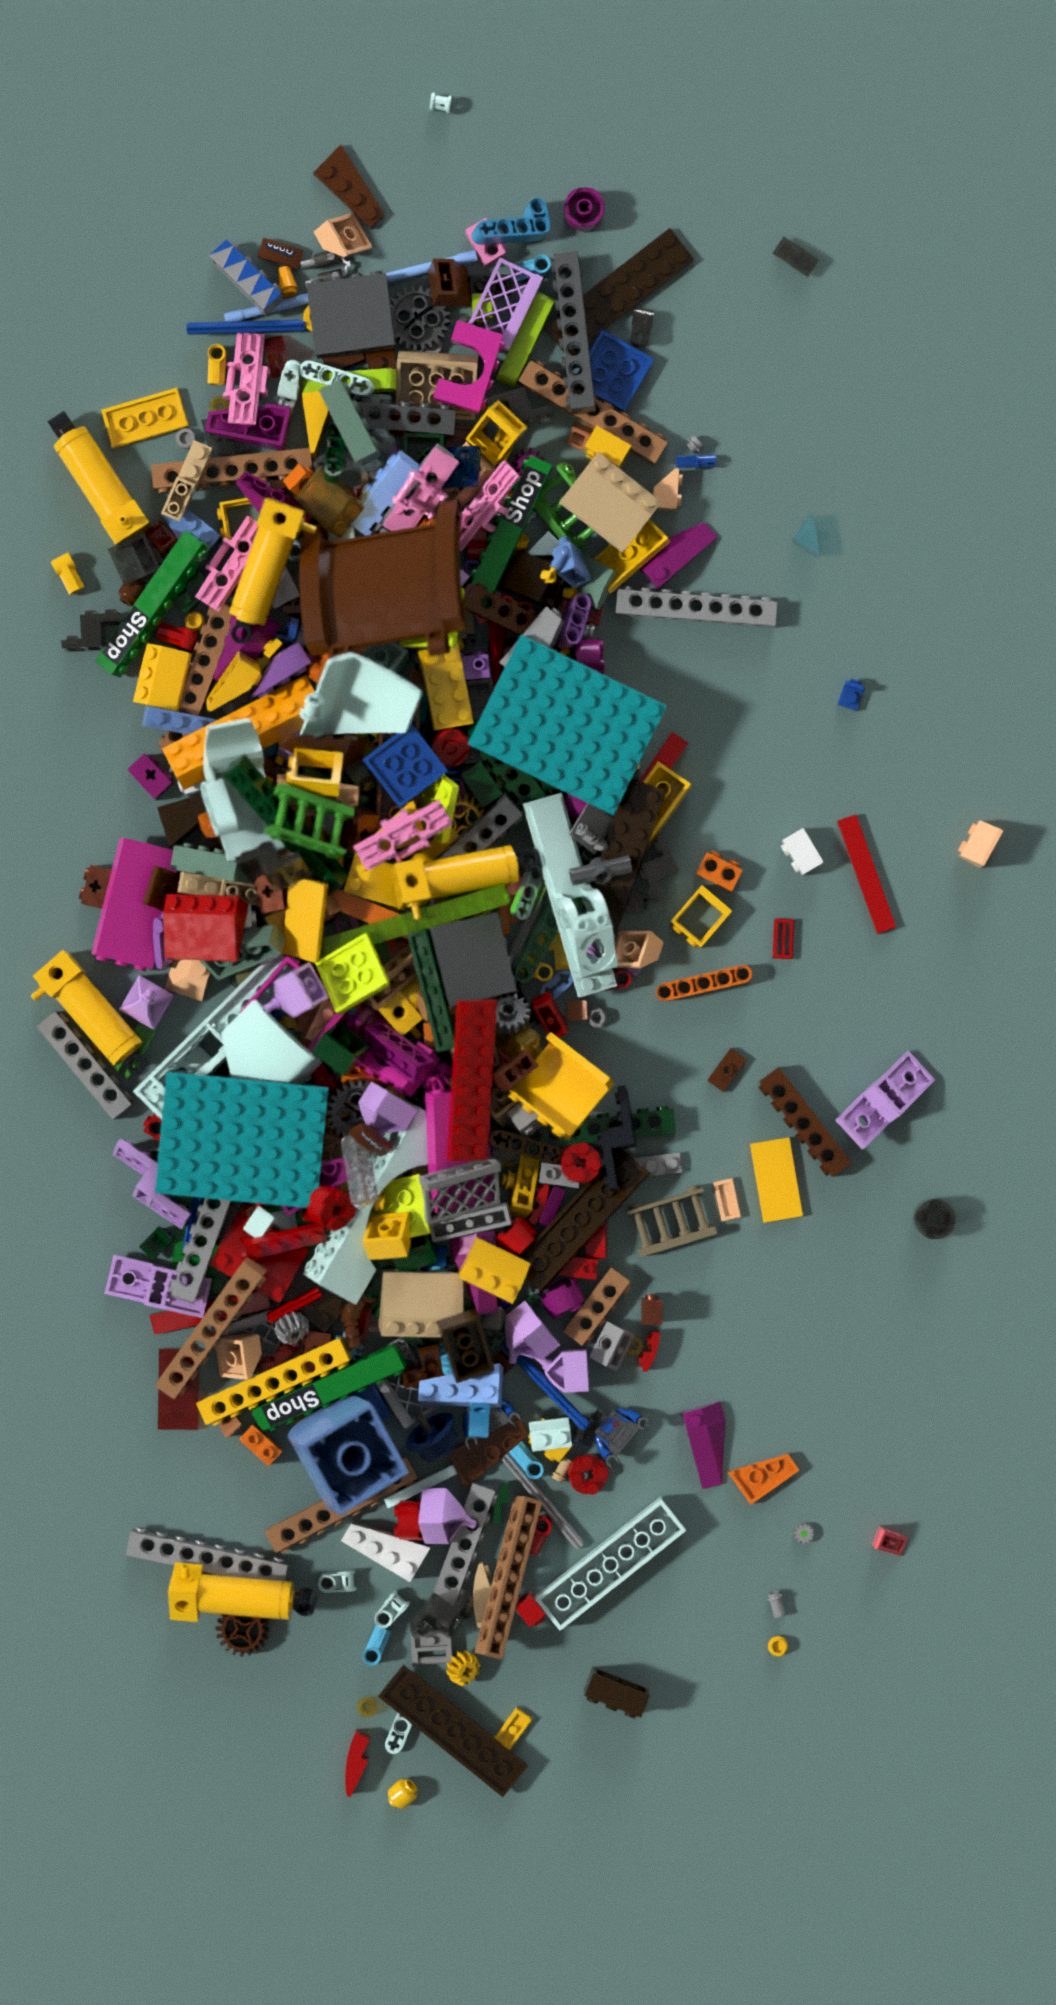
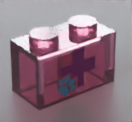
M362 1001L347 1010L338 1022H341L363 1039L365 1026L377 1023L381 1016Z

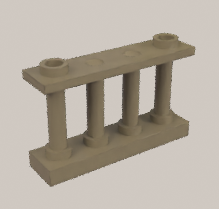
M698 1185L686 1188L687 1192L642 1206L640 1202L629 1205L630 1209L626 1210L627 1215H634L642 1241L641 1248H638L640 1257L717 1234L715 1226H710V1223H707L698 1193L704 1192L703 1187L699 1188ZM691 1196L700 1225L698 1226L699 1230L691 1232L687 1227L679 1199ZM672 1202L681 1231L679 1232L680 1236L674 1238L668 1233L660 1205ZM653 1208L661 1234V1242L654 1244L649 1240L641 1213L642 1210Z

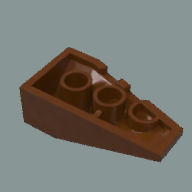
M289 735L278 743L281 748L293 754L294 748L343 753L341 777H346L358 769L367 744V738L344 735L343 739H333V735H326V737L315 739L314 735ZM321 768L332 774L333 769Z

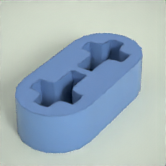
M567 970L558 972L543 985L540 994L546 993L544 990L546 987L550 989L555 985L557 987L553 991V998L555 1000L572 984L573 978L571 973ZM560 974L564 976L566 974L569 975V983L567 985L566 983H562L560 986L556 984L561 979L559 977Z

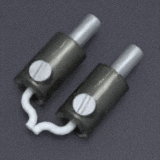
M329 251L314 254L313 259L300 262L302 269L316 266V269L337 265L340 264L338 258H341L347 264L344 274H342L341 268L319 273L316 279H323V281H330L332 277L336 276L344 277L348 273V267H351L350 262L346 261L343 256ZM314 279L305 281L306 288H307V284H308V283H311V281L314 280Z

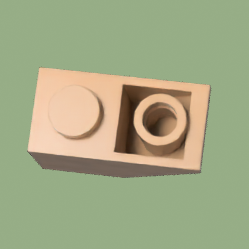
M675 468L654 487L653 496L661 501L656 510L676 511L677 506H681V494H678V486H682L683 474H679V469Z

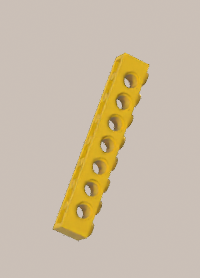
M343 1336L259 1373L251 1377V1379L244 1380L198 1401L196 1405L205 1425L212 1423L214 1426L223 1422V1417L225 1416L235 1417L241 1414V1409L248 1407L250 1410L260 1405L259 1401L263 1399L268 1402L276 1398V1393L283 1391L285 1394L294 1390V1385L296 1384L306 1385L312 1382V1377L318 1374L321 1378L330 1374V1369L336 1366L338 1369L349 1365L348 1361L353 1357L349 1349H347ZM326 1353L333 1356L332 1363L326 1362L324 1358ZM308 1361L314 1363L315 1371L308 1370L306 1366ZM289 1370L296 1371L297 1379H292L289 1376ZM271 1378L278 1379L279 1387H274L271 1384ZM254 1386L261 1388V1395H256L253 1392ZM236 1394H240L243 1396V1403H238L236 1401ZM218 1402H222L225 1404V1411H220L218 1409Z

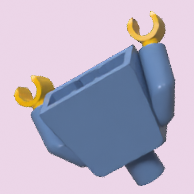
M563 536L558 539L559 546L552 550L554 559L550 565V571H542L541 579H545V583H553L556 581L555 572L557 571V575L571 585V588H564L563 597L572 599L578 595L577 586L591 580V576L582 551L570 541L568 536Z

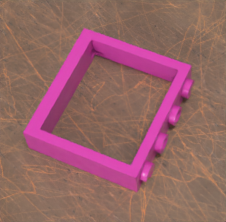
M286 956L239 1013L253 1000L260 998L286 965L294 971L300 967L301 963L293 956L291 958ZM322 982V986L324 987V989H325V991H326V993H327V990H326V988H325V986H324V983ZM335 1013L307 1047L310 1052L313 1051L323 1033L332 1028L344 1013L340 1015Z

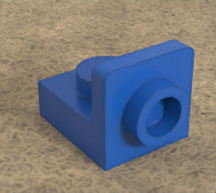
M293 614L291 619H287L285 630L288 633L278 631L275 638L280 639L279 641L285 644L295 642L298 636L301 616Z
M855 679L846 680L837 705L857 711L865 686L861 685L862 682Z

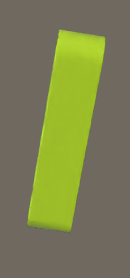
M537 291L496 380L515 388L552 311L555 299Z
M396 369L346 371L369 379L374 385L373 393L397 391ZM325 372L323 380H331L332 372ZM302 376V393L319 391L326 387V385L307 380ZM348 376L341 380L343 384L347 382L350 385L351 379ZM366 382L365 385H360L358 383H356L355 385L362 389V392L364 389H368Z

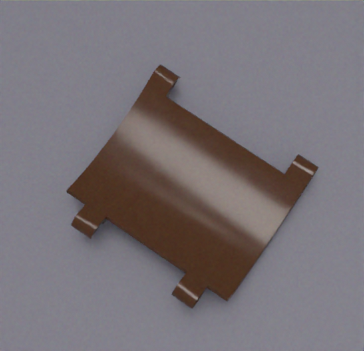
M458 499L440 502L435 524L328 542L326 524H315L314 526L317 527L315 534L303 530L299 570L300 602L305 643L312 656L329 653L328 659L345 653H352L351 649L422 637L427 639L429 657L450 653L448 633L467 630L460 578L459 549L462 508Z

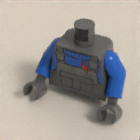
M502 1398L501 1408L490 1407L489 1432L508 1422L517 1427L514 1424L517 1418L523 1422V1418L516 1412L512 1404ZM466 1407L467 1410L463 1413L462 1428L466 1438L465 1444L470 1450V1443L475 1442L477 1447L479 1443L477 1441L478 1438L468 1436L470 1407Z
M598 1408L591 1416L599 1424L594 1430L596 1433L594 1440L597 1449L611 1469H614L611 1465L613 1461L621 1463L616 1456L639 1429L648 1431L644 1424L646 1422L652 1424L651 1420L643 1418L634 1410L624 1408L612 1409L608 1415Z

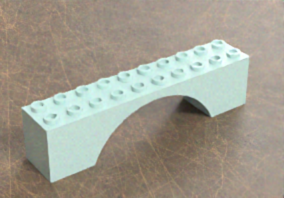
M405 1099L403 1101L418 1109L406 1131L385 1133L384 1139L394 1143L393 1150L381 1157L372 1153L366 1160L363 1171L357 1176L352 1190L348 1192L354 1202L355 1217L338 1231L326 1229L327 1241L317 1245L315 1254L306 1264L303 1273L317 1284L355 1305L376 1271L371 1260L368 1259L363 1245L368 1216L376 1198L384 1187L399 1174L417 1166L428 1165L426 1111Z

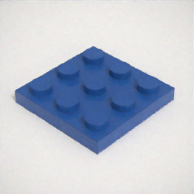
M601 330L589 352L594 395L625 412L652 365L654 358ZM579 369L577 375L581 374L582 369Z
M410 723L406 733H396L363 759L399 808L448 772L447 768L412 723Z

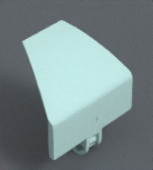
M349 652L328 659L316 692L307 695L305 698V706L300 711L301 718L305 720L300 735H314L316 739L331 734L406 733L422 696V691L392 671L358 654Z
M253 1000L222 1031L225 1053L232 1078L303 1085L311 1080V1074L323 1063V1061L317 1058V1055L310 1052L297 1041L269 1012H266L257 1000Z

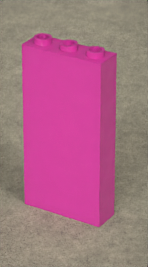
M119 838L91 954L97 955V960L108 962V959H114L117 965L127 967V964L130 963L135 965L134 969L146 971V968L153 969L155 962L153 920L156 917H160L163 911L142 903L154 865L177 873V870L170 869L173 850L128 838Z
M433 1088L432 1091L425 1092L428 1174L472 1162L447 1160L451 1088ZM489 1144L487 1157L491 1156V1146ZM492 1174L486 1175L482 1182L488 1185L492 1179ZM468 1180L464 1187L470 1190L476 1180ZM480 1184L474 1194L480 1196L485 1186ZM450 1185L446 1192L452 1195L457 1185ZM437 1189L429 1191V1198L434 1200L439 1191ZM462 1189L456 1199L462 1201L467 1192ZM491 1190L485 1196V1201L493 1199ZM444 1194L437 1204L443 1207L449 1197ZM471 1196L465 1205H473L477 1198ZM453 1201L447 1210L450 1212L454 1211L459 1203ZM435 1206L432 1211L438 1214L441 1209Z

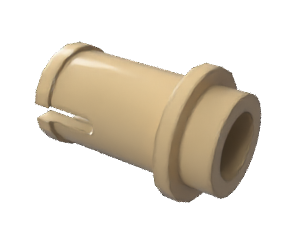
M563 1457L555 1472L552 1471L553 1476L551 1478L560 1483L563 1480L566 1481L565 1477L572 1461Z

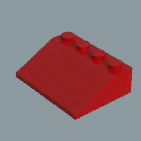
M167 894L163 911L165 958L238 962L249 904L238 896Z
M240 1210L238 1211L209 1263L210 1266L231 1277L235 1274L247 1257L244 1240L254 1238L243 1229L251 1216ZM272 1228L266 1235L279 1231ZM305 1246L254 1259L253 1261L267 1270L263 1275L266 1278L260 1288L255 1286L254 1289L280 1303L310 1248ZM241 1280L242 1283L246 1284L247 1286H250V1283L247 1280Z

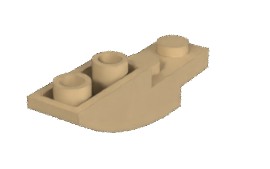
M193 440L161 514L180 522L199 485L213 448Z
M181 872L178 892L194 895L238 896L247 904L257 905V898L259 896L254 884L234 882Z
M483 1561L478 1563L473 1588V1606L478 1628L481 1627L491 1589L488 1578L491 1576L489 1566L484 1565Z

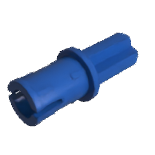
M695 453V455L677 456L676 466L678 468L695 467V469H698V467L714 468L716 467V455H698V453Z

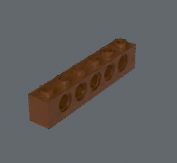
M468 584L465 589L463 598L465 610L518 636L523 635L538 617V612L530 608L524 610L520 608V603L511 599L508 602L503 599L504 595L495 591L490 593L486 591L487 587L482 584ZM484 597L487 599L485 607L482 606V599ZM503 606L504 613L500 616L499 608ZM518 614L521 616L519 624L516 623V616ZM555 643L552 650L559 653L562 649Z
M779 1067L758 1081L761 1084L758 1087L765 1097L767 1095L771 1097L773 1108L777 1112L781 1111L784 1114L785 1118H783V1121L789 1128L794 1127L797 1131V1134H795L796 1138L801 1144H807L810 1148L807 1152L813 1160L818 1159L822 1165L819 1168L826 1176L834 1177L852 1163ZM776 1086L784 1088L785 1092L782 1097L774 1095V1088ZM792 1101L796 1104L797 1109L794 1113L787 1112L786 1105L788 1102ZM803 1117L809 1121V1125L805 1129H801L798 1126L799 1119ZM815 1133L821 1137V1141L817 1145H813L810 1141L811 1136ZM827 1149L833 1152V1158L829 1161H825L822 1156L823 1152Z

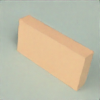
M733 1178L713 1182L721 1221L740 1218L741 1213Z

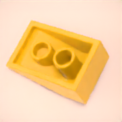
M314 391L302 393L310 453L312 459H317L331 415L320 392Z
M238 651L206 698L207 710L211 712L250 690L252 685L256 686L262 677L260 675L259 663Z
M355 853L344 892L398 908L390 872L394 864L383 862L367 871L359 855ZM407 881V884L412 887L413 883Z

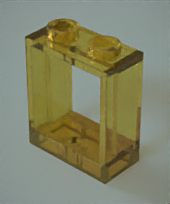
M526 1024L525 1029L510 1035L500 1034L499 1031L495 1030V1045L508 1057L512 1058L517 1053L528 1050L534 1060H536L541 1054L540 1035Z

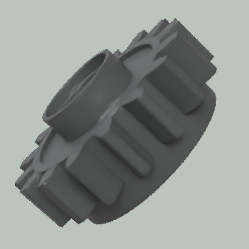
M507 993L504 998L502 995H499V1000H496L495 1030L499 1031L500 1034L510 1035L525 1029V1024H529V1018L531 1017L529 1003H525L524 998L518 999L517 994L510 997V994Z

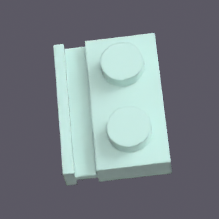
M569 1417L529 1422L532 1452L572 1447Z

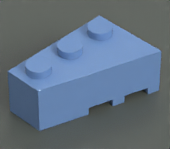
M186 509L180 522L163 515L178 540L186 530L194 533L211 548L208 551L207 557L222 540L221 535L189 509ZM205 558L203 561L200 562V564L198 565L197 569H198V568L201 566V564L206 560V558Z

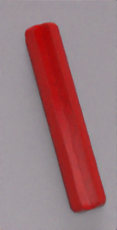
M316 1287L268 1312L266 1317L272 1324L278 1321L280 1317H284L285 1314L288 1315L293 1311L295 1312L322 1298V1293Z

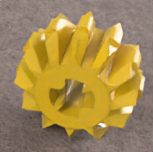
M465 1650L462 1653L457 1651L455 1657L451 1656V1662L446 1663L449 1667L446 1672L453 1683L455 1682L460 1686L464 1684L469 1685L471 1680H476L475 1675L480 1674L478 1669L481 1665L474 1654Z

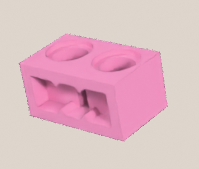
M476 223L467 228L465 233L484 267L487 268L498 262L500 257H506L505 250H507V246L505 243L476 244L471 238V233L478 224ZM489 247H496L498 252L495 255H490L487 253V249Z

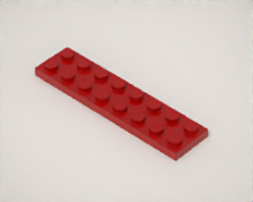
M494 999L457 1000L447 1151L448 1161L487 1160L497 1001Z

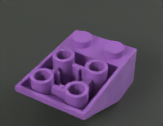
M299 642L272 657L260 681L250 695L252 698L257 695L259 698L267 695L274 690L272 686L277 688L290 681V675L293 678L307 670L306 665L311 662Z

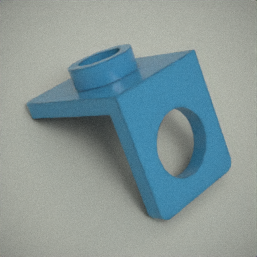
M470 1403L469 1437L488 1438L490 1404Z

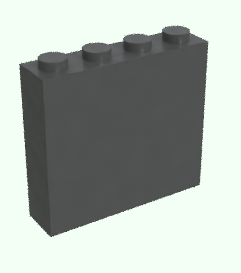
M373 271L371 275L366 276L358 273L352 274L351 278L344 279L342 276L332 277L330 281L314 279L311 283L307 284L314 349L317 359L397 348L389 282L386 273Z
M498 912L428 928L448 1007L456 1006L457 1000H481L516 991L517 981L512 974V960L507 953V940L502 933L501 928L503 924L498 916Z

